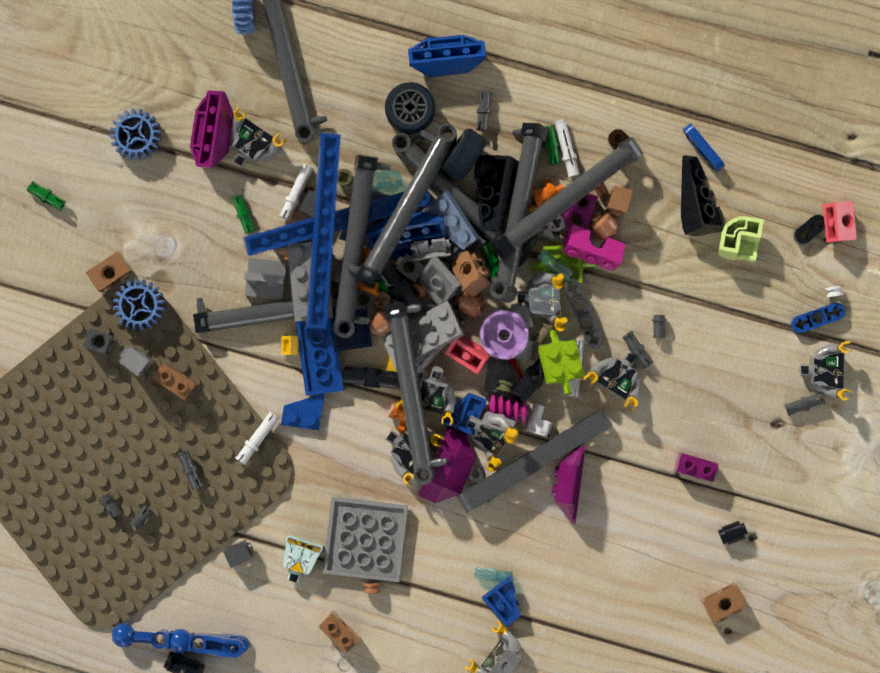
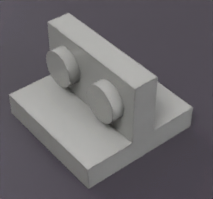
M437 256L433 257L417 279L418 283L425 285L427 294L438 306L446 301H450L453 296L462 292L461 283L457 280L452 267L444 258L438 259Z
M249 258L248 269L245 272L244 278L246 280L245 296L283 300L287 262Z

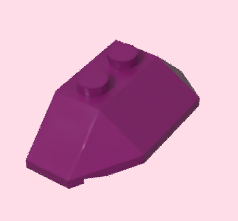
M208 90L206 96L195 110L190 150L197 167L214 168L229 153L234 112L226 93L223 91Z
M448 426L444 434V440L442 439L441 447L438 448L434 459L447 458L448 464L433 467L436 472L434 480L426 485H422L418 494L419 497L433 503L459 495L476 460L466 433Z
M579 446L559 462V466H555L554 477H557L556 485L552 486L551 496H555V502L572 523H576L585 446Z

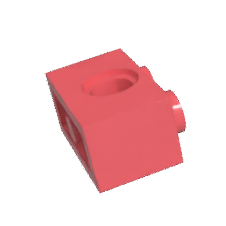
M853 201L823 204L826 243L857 240Z
M465 335L453 341L445 353L477 375L491 356L482 346Z

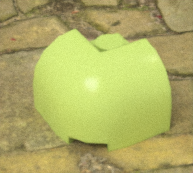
M737 216V218L730 220L723 228L718 254L723 258L733 261L739 259L755 262L764 220L746 216Z

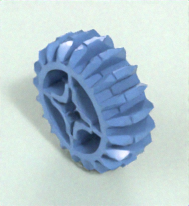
M232 0V15L236 33L242 35L253 33L255 30L254 0Z
M134 108L131 109V115L125 110L124 118L119 114L117 116L120 119L119 123L113 120V124L117 125L116 128H110V131L115 132V134L109 136L111 139H116L111 143L112 146L119 145L115 151L117 153L122 151V157H126L128 154L129 160H132L135 155L138 161L141 158L140 154L145 159L148 158L147 151L153 155L154 152L151 148H159L155 141L161 142L162 140L156 137V135L162 134L161 130H155L160 127L159 123H154L156 118L154 116L149 118L150 113L148 111L143 115L142 109H139L136 114ZM140 120L134 127L125 125L129 121ZM146 123L150 127V139L145 137L143 133ZM122 130L128 134L126 146H124L121 140ZM128 130L132 132H137L139 130L138 133L143 139L139 137H134L132 133H130ZM138 142H143L146 144L143 148L137 150L131 149L132 146H135V144Z
M134 279V286L130 281H127L128 288L122 285L120 288L124 292H116L120 299H113V302L119 303V306H114L113 310H120L115 316H122L119 321L121 324L127 321L126 328L133 324L132 328L134 331L138 329V325L140 330L144 331L145 324L148 329H151L152 325L150 322L152 321L157 325L158 321L155 317H163L158 313L159 310L165 311V308L160 307V304L166 303L165 300H159L163 293L156 294L159 287L156 286L151 289L153 282H149L146 286L145 279H142L140 285L138 279ZM144 289L143 293L137 298L128 296L134 290ZM149 293L154 300V309L147 304ZM142 300L141 304L147 309L139 308L137 310V305L132 301L140 302ZM125 301L132 307L130 317L125 311ZM141 312L151 314L145 320L135 321L136 316Z

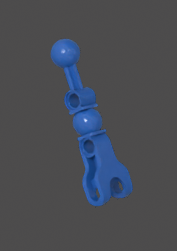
M126 623L115 626L111 634L114 644L121 648L129 647L133 642L152 644L157 649L166 647V650L172 649L177 653L193 651L229 658L240 657L249 648L247 637L235 634L198 633L195 635V632L189 633L184 629H176L174 631L162 629L156 633L135 631L131 625ZM159 634L165 637L166 641L164 644L158 642L157 637ZM196 638L203 640V647L200 648L195 644Z

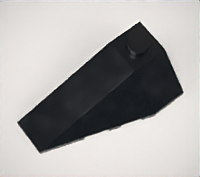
M480 155L475 163L474 179L477 182L476 196L479 199L478 213L480 229L482 231L499 232L513 195L519 161L511 156Z
M688 155L682 156L681 221L684 234L688 236H702L722 232L725 222L720 206L716 207L712 196L715 195L712 190L708 189L705 183L707 177L698 157Z

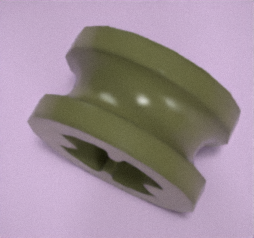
M340 169L338 171L337 183L341 186L350 185L353 181L352 173L347 169ZM343 172L345 175L346 173L349 174L346 183L339 180L341 178L340 174Z
M499 380L498 383L500 385L496 389L511 394L515 384Z

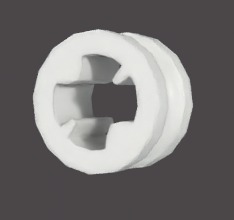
M842 285L825 288V291L828 292L826 298L844 295L841 292Z

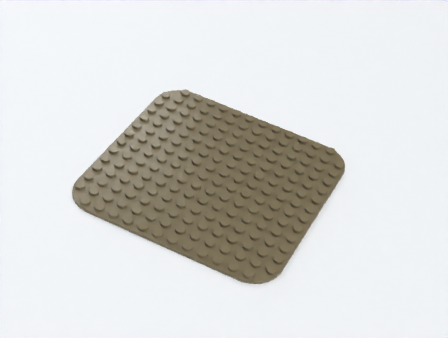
M127 283L118 285L107 292L0 378V523L72 613L83 623L95 628H112L131 618L275 502L288 487L292 473L289 454L271 430L258 446L259 450L253 453L246 465L235 458L246 445V440L249 441L263 422L262 418L163 296L159 300H165V304H160V307L165 308V311L159 310L158 313L163 317H155L158 321L157 325L151 321V329H148L145 324L144 331L140 330L139 325L138 329L134 331L132 328L133 324L129 328L125 327L127 321L121 324L119 321L122 316H115L120 310H113V307L119 306V303L113 302V299H120L116 292L123 293L124 291L120 286L123 285L128 288ZM144 289L134 290L128 296L137 298L143 293ZM149 293L147 304L154 309V300ZM142 300L140 302L132 301L137 305V310L139 308L147 309L141 304ZM125 301V311L130 317L132 307ZM141 312L136 316L135 321L145 320L151 314ZM89 328L114 336L113 341H115L112 352L109 351L108 354H102L83 347ZM98 337L96 345L101 348L104 346L105 340L103 337ZM126 347H137L155 360L144 376L135 375L119 363L121 360L119 356ZM162 363H168L198 384L188 400H183L152 379ZM189 450L194 465L198 467L196 470L203 483V486L193 490L186 474L182 472L184 469L177 456L178 453ZM107 493L110 496L113 495L112 499L122 511L112 519L104 506L99 504L101 503L99 499ZM143 505H146L154 513L143 524L144 527L138 530L130 524L131 518H134Z

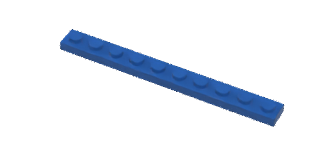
M320 133L306 328L326 329L341 140V135Z
M428 190L418 208L432 203ZM404 192L370 201L368 222L391 216ZM350 207L335 211L334 232L348 227ZM314 217L243 237L247 255H255L313 238Z

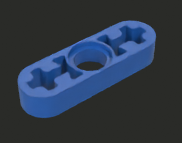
M691 123L682 129L685 136L716 172L725 167L721 158Z
M833 303L795 316L790 323L791 329L796 333H803L835 322L844 317L845 308L840 303ZM834 306L836 309H840L838 317L830 315L828 316L830 320L827 321L826 313L833 311ZM816 312L821 313L823 316V320L819 324L813 321V315ZM797 319L800 321L809 320L812 326L809 327V323L802 325L800 330L799 327H795V324L798 323Z

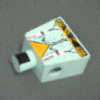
M289 534L287 536L283 567L290 569L287 580L298 583L301 573L309 575L324 545Z

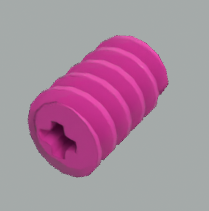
M492 395L488 411L494 414H503L509 419L514 417L516 423L521 419L522 424L525 425L528 406H526V403L519 405L515 400L511 404L508 397L503 402L502 396L496 401L495 395Z

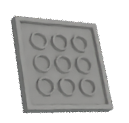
M332 497L323 574L399 582L408 505Z

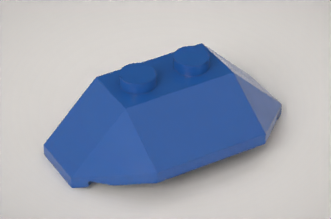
M466 35L427 38L416 44L413 48L408 49L409 65L429 77L466 74L486 59L485 43L482 40L478 41Z
M424 212L414 213L390 258L405 257L406 254L411 256V243H414V241L428 240V244L432 245L433 239L445 238L446 232L443 217ZM390 218L383 219L367 231L370 250L373 249Z

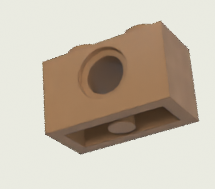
M614 185L611 188L605 210L618 218L626 214L633 190Z
M466 249L451 261L450 265L457 280L461 283L462 291L475 297L491 282L488 278V271L481 263L482 258L480 255Z
M117 251L85 273L98 292L104 291L107 293L115 287L113 284L119 280L124 282L130 278V273L133 270L121 252ZM113 268L115 275L113 278L108 279L106 272L108 269Z
M162 363L152 378L183 400H188L198 385L168 363Z
M732 583L700 600L710 620L717 623L726 620L727 615L731 613L738 614L742 612L744 607L747 606L736 583ZM728 599L729 606L726 609H721L720 602Z
M334 611L319 625V628L346 654L360 640V636Z

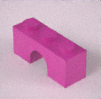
M572 225L566 231L562 252L568 254V256L583 259L589 264L602 266L606 270L614 271L621 265L625 243L608 237L600 245V248H596L590 242V230Z

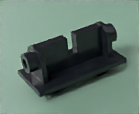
M169 651L163 668L172 673H180L181 670L184 673H203L205 664Z

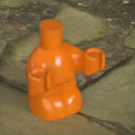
M550 178L543 180L544 187L533 190V196L538 208L564 189L563 184L555 187L551 183Z
M403 403L398 405L397 410L394 406L388 416L400 421L396 430L401 434L406 429Z

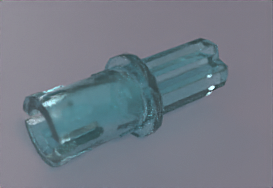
M545 249L537 257L538 260L550 268L551 272L554 271L558 275L563 274V279L566 281L572 277L573 271Z
M476 567L474 572V578L490 580L492 583L494 581L501 582L509 575L513 577V571L496 570V568Z

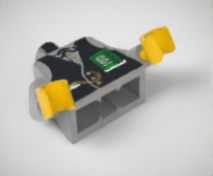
M237 107L233 113L231 142L233 143L232 146L239 152L233 161L243 167L248 158L257 162L273 157L281 145L287 142V139L285 138L280 141L279 135L281 133L273 137L247 118L243 120L247 110L245 109L243 114H240L238 111L240 107Z
M542 272L529 281L528 291H517L518 303L529 302L531 313L554 324L556 330L563 331L567 328L563 324L568 322L566 317L559 319V316H561L560 289L566 284L561 282L564 275Z
M845 341L841 344H829L817 350L815 356L810 357V364H800L799 375L810 376V384H814V388L823 395L850 401L851 399L844 396L846 392L852 393L851 390L844 389L845 353L853 351L845 348L846 344L852 342Z
M627 352L622 361L617 358H607L596 363L592 370L584 376V380L588 377L592 380L590 386L596 382L625 400V408L628 404H631L633 406L632 411H634L638 405L640 378L637 375L638 371L631 368L637 357Z
M433 367L431 373L423 372L421 377L418 376L422 406L425 410L441 415L445 412L446 415L442 417L441 422L444 425V419L448 417L451 419V426L453 424L451 414L454 413L456 397L453 388L449 386V380L442 377L444 370L440 367ZM402 400L399 401V402H397V404H396V406H395V407H396V410H397V408H398V405H399L400 403H403Z
M488 411L482 420L471 415L466 426L476 430L473 441L479 444L487 459H490L487 463V468L490 472H494L502 464L501 460L495 458V456L500 454L506 442L512 443L516 441L518 431L513 429L516 421L506 418L503 414H494Z
M427 430L430 449L433 445L441 447L437 444V440L439 438L444 440V437ZM391 431L386 438L389 443L395 446L391 451V462L404 483L411 487L409 480L413 478L414 467L408 432L405 431L401 437L394 431Z
M497 621L499 629L492 627L495 633L503 636L479 668V665L472 659H468L472 666L470 668L464 666L470 673L514 672V669L521 661L519 654L520 642L510 631H507V627L503 623Z

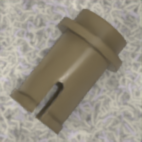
M548 321L543 323L544 326L533 338L540 345H544L550 337L549 331L556 329Z

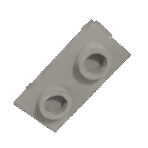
M445 238L433 239L432 245L428 244V240L414 241V243H411L412 260L432 259L435 256L437 258L451 257V243L449 239Z

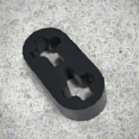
M814 215L794 231V241L798 244H806L825 229L824 217L822 215ZM814 219H815L816 221L819 220V219L821 220V223H820L821 228H819V227H815L814 229H811V228H810V227H811L812 225H814V223H815V222L813 221ZM808 230L809 233L805 235L806 240H800L798 238L800 236L799 231L805 232Z

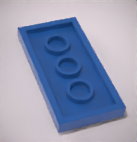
M327 318L326 329L306 328V321L296 322L306 396L344 391L339 351L334 352L329 318Z

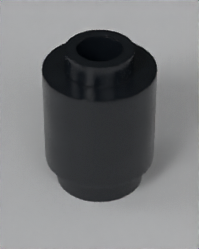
M739 521L725 525L722 529L718 530L723 545L727 543L730 545L746 539L745 534H748L744 523L740 524Z

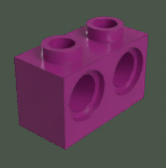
M589 193L584 197L587 200L585 207H580L576 203L569 208V211H565L563 227L569 229L573 225L571 217L577 215L581 218V224L576 226L588 230L598 196Z
M679 452L674 471L714 482L719 464Z

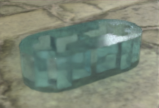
M396 170L374 172L376 179H383V182H378L376 187L372 185V189L396 188L401 184L402 176ZM391 174L399 177V180H396V184H392L391 181L385 182V179L391 178Z

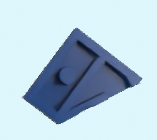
M468 393L455 405L454 413L451 414L453 424L450 426L451 419L448 417L444 419V424L474 435L475 430L466 425L471 415L480 419L487 399Z
M319 394L284 405L281 425L319 431L325 394Z
M511 575L507 576L482 596L484 602L506 627L522 615Z

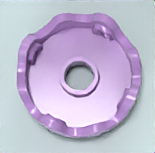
M510 311L495 312L488 316L481 326V344L495 358H513L525 349L528 342V328L524 320L516 313ZM502 329L508 330L510 334L509 338L505 341H502L498 336L499 331Z

